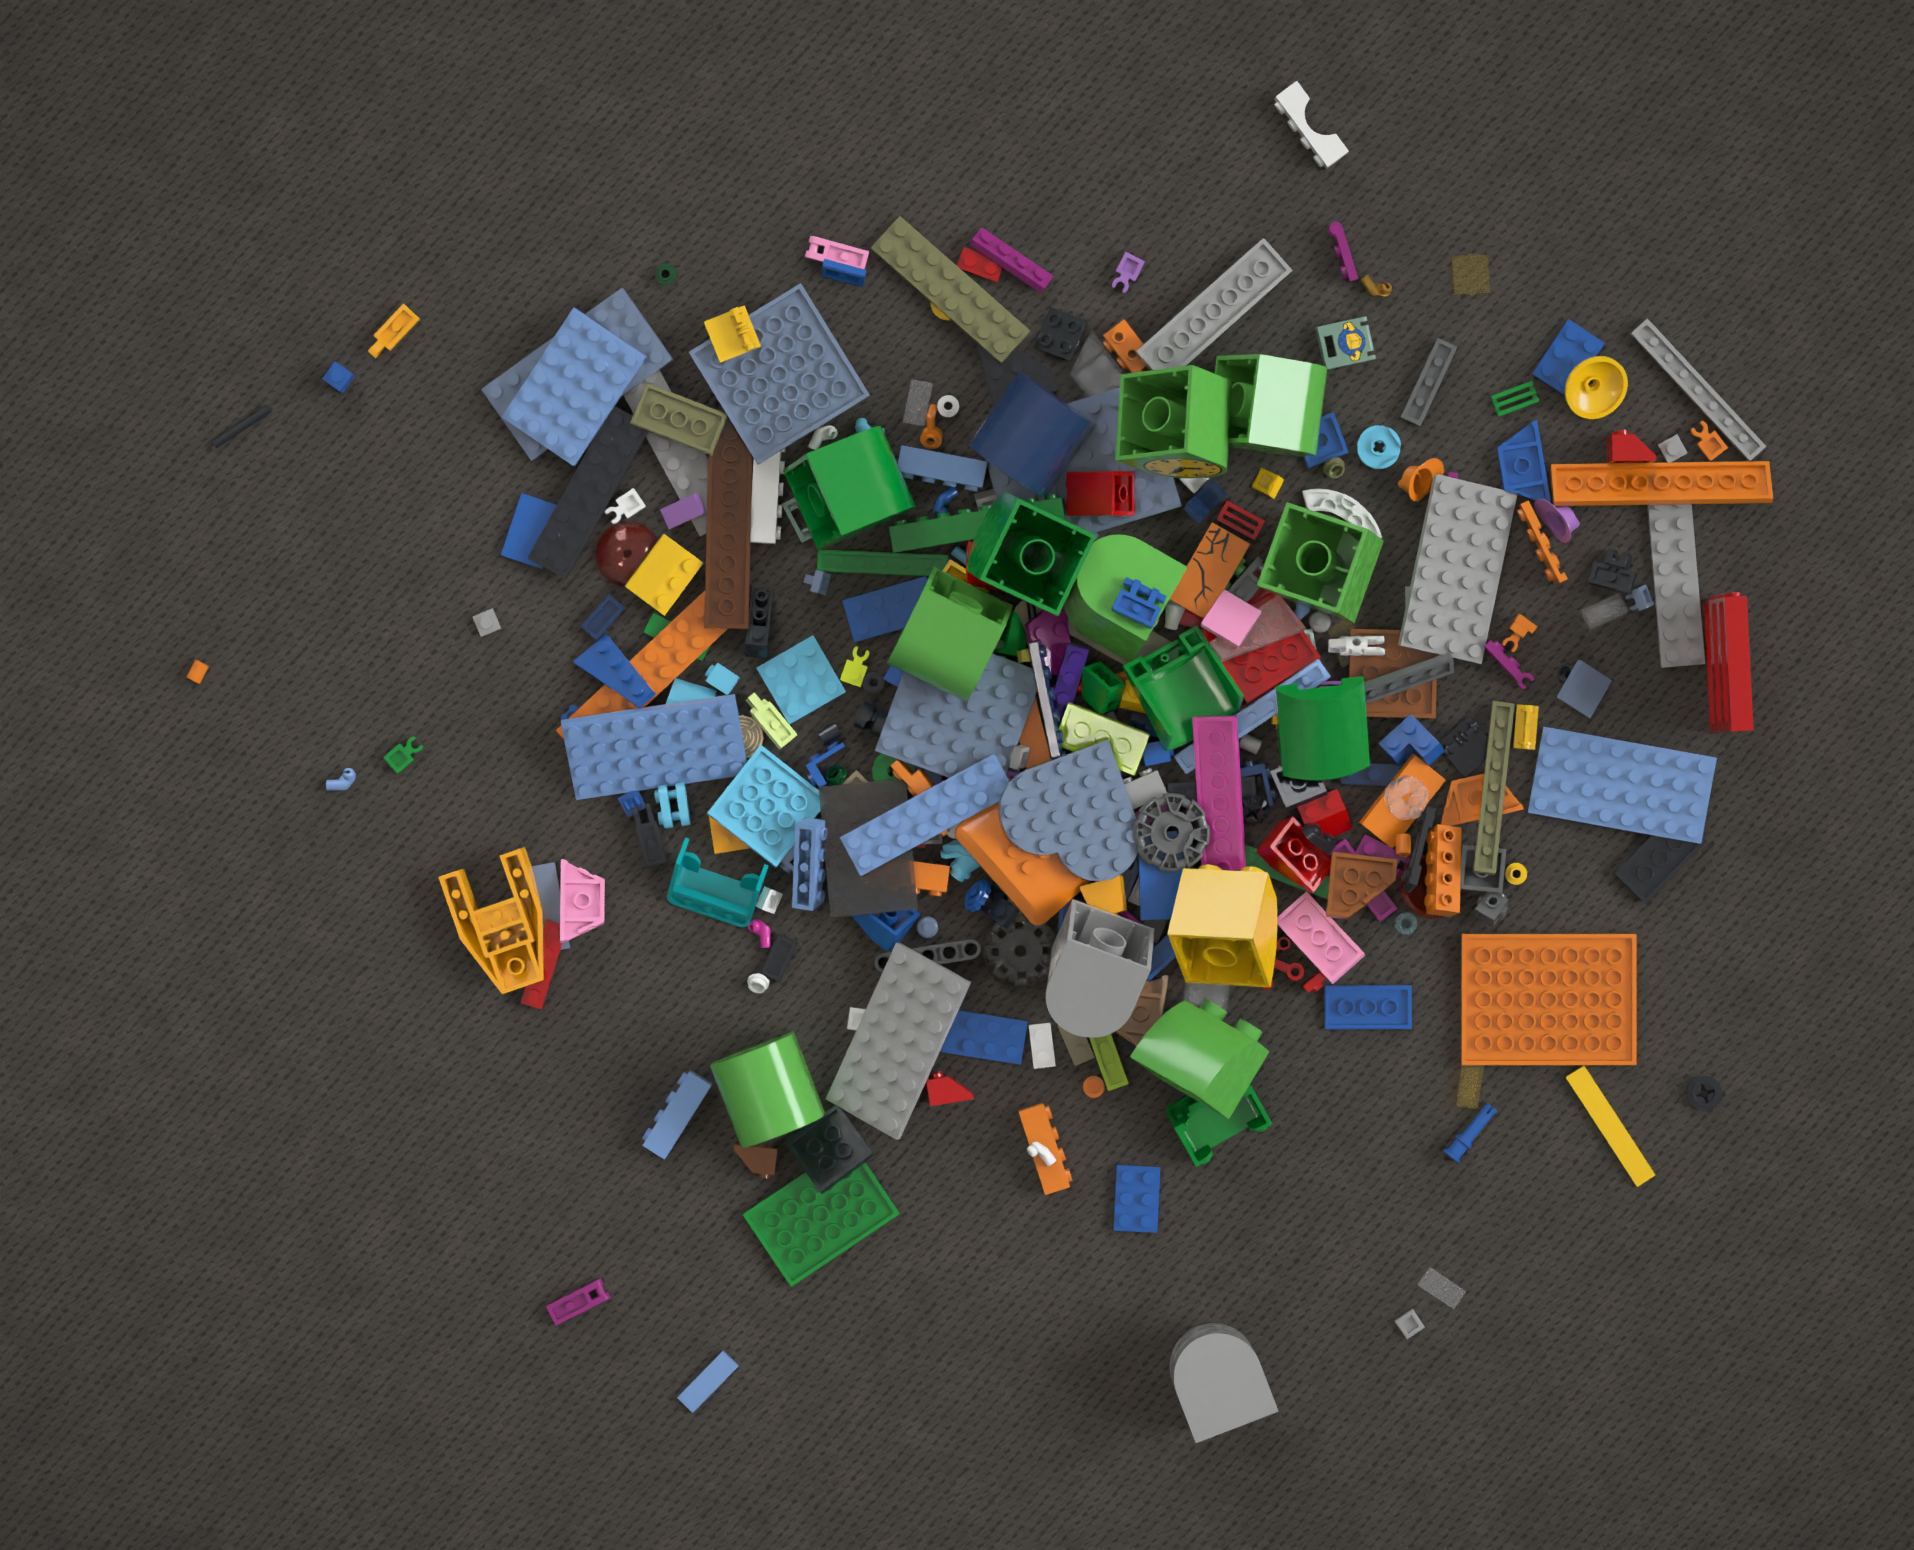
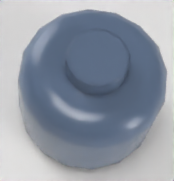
M923 917L917 923V931L922 937L931 938L938 931V923L933 917Z

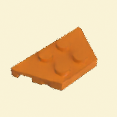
M1484 774L1450 782L1440 825L1453 826L1479 820ZM1505 786L1502 814L1523 810L1522 804Z

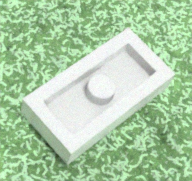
M1051 1024L1029 1025L1034 1069L1056 1066Z

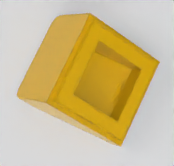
M1261 468L1252 488L1275 499L1284 479Z

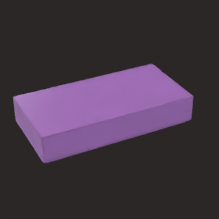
M698 493L660 509L668 529L707 513Z

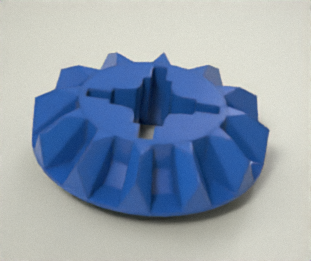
M983 879L976 882L967 892L965 908L969 911L979 910L985 904V901L989 899L988 895L991 893V884L987 880Z

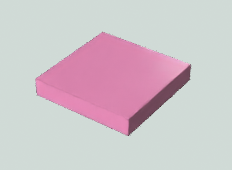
M1223 590L1202 621L1201 627L1234 647L1239 648L1262 611Z

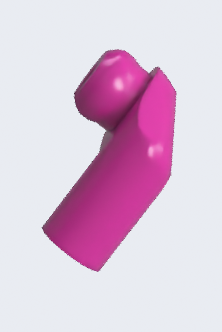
M759 919L750 921L748 929L760 936L761 948L772 947L770 927Z

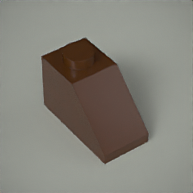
M734 1143L733 1149L751 1172L757 1173V1177L770 1178V1175H775L778 1148L759 1145L741 1148L740 1143Z

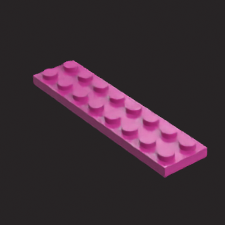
M1237 715L1196 716L1192 720L1197 803L1206 814L1207 825H1210V841L1203 851L1204 855L1201 858V866L1209 864L1217 866L1222 870L1241 871L1242 868L1246 867Z

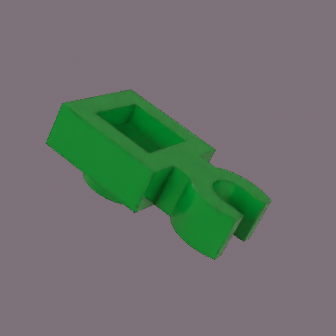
M415 736L408 739L406 747L399 743L383 757L397 774L415 760L411 756L412 753H418L424 748L423 745L416 749L412 747V742L416 739Z

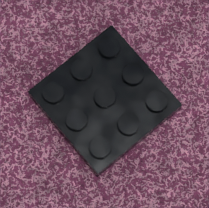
M837 1105L826 1111L822 1118L810 1123L785 1141L821 1194L875 1156L845 1112Z

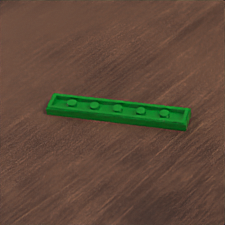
M818 550L817 570L840 573L930 576L934 567L940 570L945 568L949 562V555Z

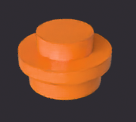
M1090 1076L1083 1083V1090L1089 1097L1096 1098L1104 1092L1105 1084L1098 1076Z

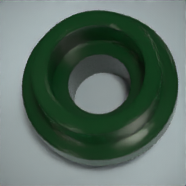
M664 263L656 268L655 278L659 284L667 286L676 280L677 272L672 265ZM667 270L670 272L668 278L662 277L663 271Z
M838 765L831 766L826 772L827 782L834 787L842 784L847 777L846 769Z

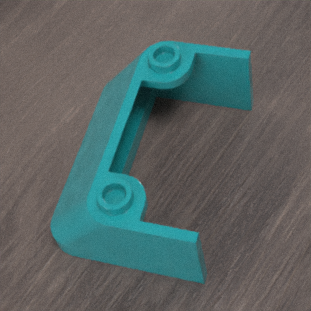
M685 837L674 867L667 900L675 906L738 927H747L752 919L769 865L764 864L760 876L752 873L745 874L742 880L738 881L700 868L701 860L697 855L686 852L689 838Z

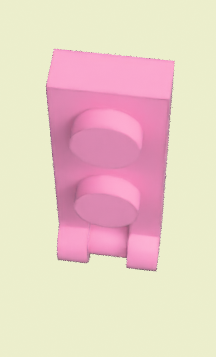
M810 236L809 251L805 253V258L820 262L828 259L865 269L869 251ZM819 246L825 247L823 254L817 253Z

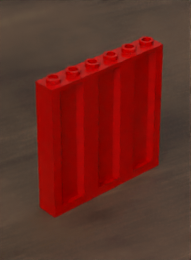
M1740 592L1709 597V601L1703 602L1710 732L1754 730L1747 596H1741Z

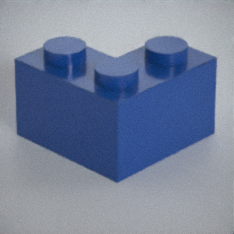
M1412 714L1404 719L1379 743L1383 751L1398 766L1414 751L1428 766L1445 751L1440 742Z

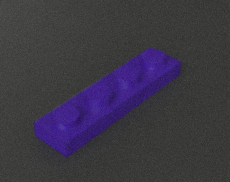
M1068 642L1054 686L1055 700H1053L1054 709H1058L1060 721L1057 722L1058 729L1068 703L1074 702L1089 652L1087 647Z

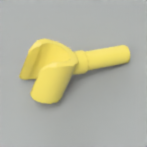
M1026 648L1017 651L1018 663L1031 661L1030 649Z

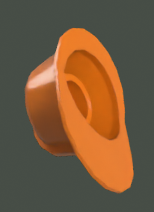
M1431 458L1420 466H1409L1404 471L1398 486L1409 494L1411 500H1421L1430 492L1434 474L1443 475L1444 466L1442 461L1437 458Z

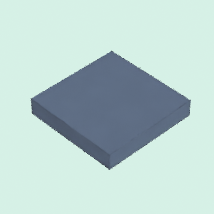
M1578 660L1557 698L1584 716L1591 718L1612 680L1583 661Z

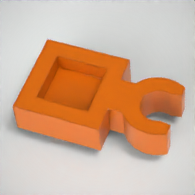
M1701 421L1699 424L1702 426V432L1698 433L1694 428L1690 429V432L1694 437L1700 438L1701 441L1696 445L1710 462L1728 447L1716 431L1709 434L1707 424Z

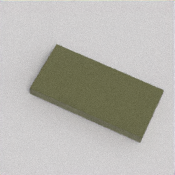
M646 382L630 424L712 456L728 415Z

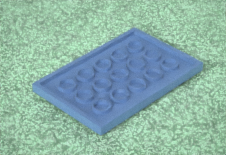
M573 307L502 418L571 465L576 466L647 356Z

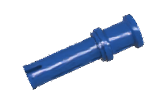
M1486 1102L1463 1133L1456 1135L1455 1141L1448 1149H1444L1443 1152L1459 1163L1460 1157L1467 1149H1471V1142L1497 1110Z

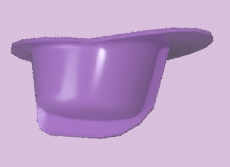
M1545 499L1535 500V512L1549 527L1554 536L1564 543L1570 541L1571 532L1580 525L1574 512L1568 506H1554Z

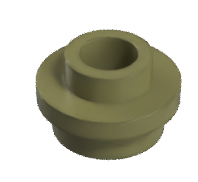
M1333 457L1325 463L1323 471L1328 477L1339 478L1345 471L1344 462L1339 457Z

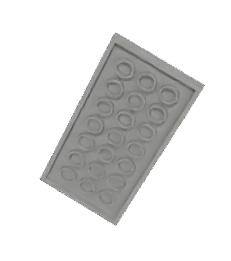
M1434 474L1398 646L1437 655L1450 652L1455 659L1482 664L1485 651L1484 645L1487 641L1518 493L1513 494L1502 489Z
M896 943L826 1100L894 1139H900L971 982L905 945Z

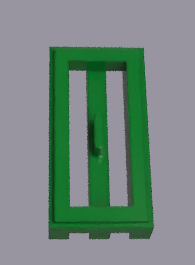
M1532 381L1490 396L1498 417L1539 402ZM1527 387H1529L1530 389L1529 392L1520 394L1518 396L1512 397L1499 403L1496 400L1500 397L1517 392ZM1532 395V400L1500 411L1499 407Z

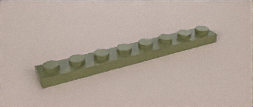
M1493 701L1491 706L1473 865L1474 873L1496 874L1515 705L1513 703Z

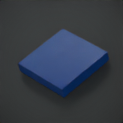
M1334 412L1321 416L1317 455L1314 457H1303L1307 468L1326 462L1333 457L1349 453Z

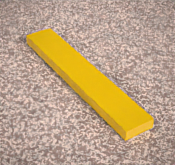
M1583 1065L1567 1075L1565 1078L1636 1187L1654 1177L1653 1170L1586 1067Z

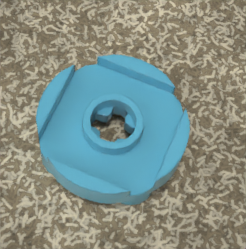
M1375 425L1369 427L1360 435L1357 442V453L1360 460L1366 466L1373 469H1384L1394 464L1399 457L1401 442L1396 432L1391 428ZM1376 441L1379 444L1384 443L1383 453L1373 450Z

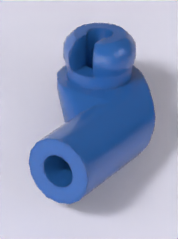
M954 487L948 488L938 496L933 507L934 514L948 512L944 506L958 495Z

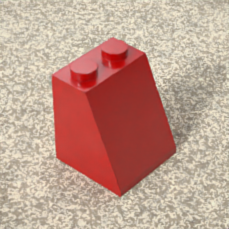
M1067 472L1065 480L1067 488V500L1065 503L1067 516H1135L1134 472Z

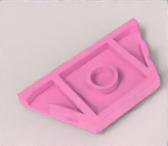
M561 859L560 943L571 940L604 924L605 879L592 875L581 867L577 868L569 864L565 859Z

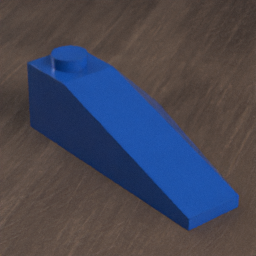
M840 873L828 883L827 888L870 939L889 952L896 943L901 942L919 918L920 913L900 899L896 898L895 902L883 898L884 892L878 890L877 893L867 891L865 886H863L864 883Z

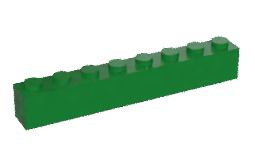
M1057 494L1044 496L1045 500L1036 501V498L1023 499L1067 520L1064 500L1062 497L1058 498ZM992 505L982 506L978 512H972L971 509L959 510V515L950 516V512L937 514V519L929 520L928 516L915 518L916 522L908 524L907 520L895 521V526L889 527L893 553L974 540L983 519Z

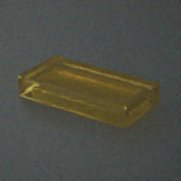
M1461 1065L1455 1106L1478 1109L1484 1066Z

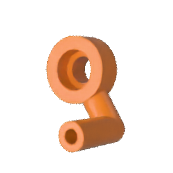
M934 404L929 406L926 416L927 427L923 429L920 437L921 444L927 449L938 448L943 439L942 431L935 427V416L938 408ZM928 438H933L935 441H929Z

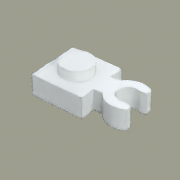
M633 488L616 499L619 506L609 507L605 513L616 512L617 517L611 521L613 524H616L620 521L623 514L630 518L646 506Z

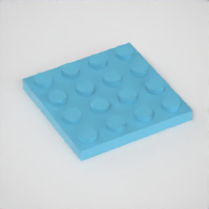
M760 745L707 812V815L776 868L794 845L795 824L804 817L815 818L827 803L825 800L828 797Z

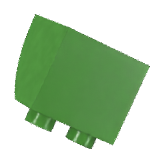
M1286 502L1257 586L1295 603L1355 623L1384 541L1367 528Z
M1204 999L1200 1008L1186 1000L1172 1007L1148 1030L1130 1058L1160 1080L1229 1119L1270 1051L1257 1042L1263 1033L1261 1030L1242 1019H1239L1235 1028L1223 1022L1227 1011Z

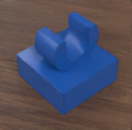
M638 790L630 791L618 798L627 817L633 815L632 808L637 807L639 812L645 809L646 803Z

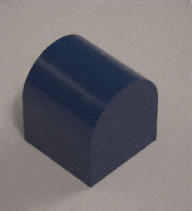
M1018 372L968 445L990 463L1031 491L1046 496L1092 432L1096 423L1027 374Z

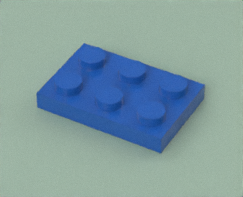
M1568 319L1532 375L1565 396L1566 381L1572 370L1582 361L1597 356L1605 343Z
M1117 1165L1114 1231L1157 1233L1160 1167Z

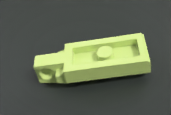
M755 693L745 700L751 707L749 712L779 750L797 736V733L770 701L767 702L765 699L761 701Z

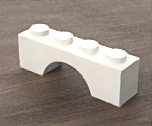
M1296 81L1275 97L1276 103L1274 106L1281 115L1285 113L1289 118L1287 123L1294 132L1298 131L1302 136L1300 141L1307 150L1309 148L1312 149L1315 154L1313 158L1318 166H1324L1327 169L1349 151L1337 134L1321 135L1314 132L1308 126L1305 120V107L1310 98Z

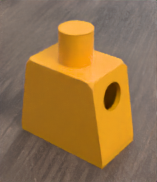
M1123 875L1080 887L1086 903L1090 906L1115 915L1127 910Z

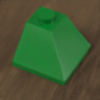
M1011 610L1005 629L993 652L1017 656L1018 650L1026 648L1027 638L1017 611Z

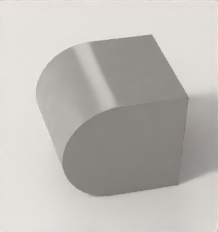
M1072 899L1051 951L1046 1005L1054 1021L1069 1033L1090 1038L1109 1035L1121 1028L1131 1016L1151 971L1155 929Z
M1208 1323L1192 1328L1178 1340L1170 1358V1375L1195 1443L1279 1412L1259 1359L1249 1341L1239 1331L1224 1324Z

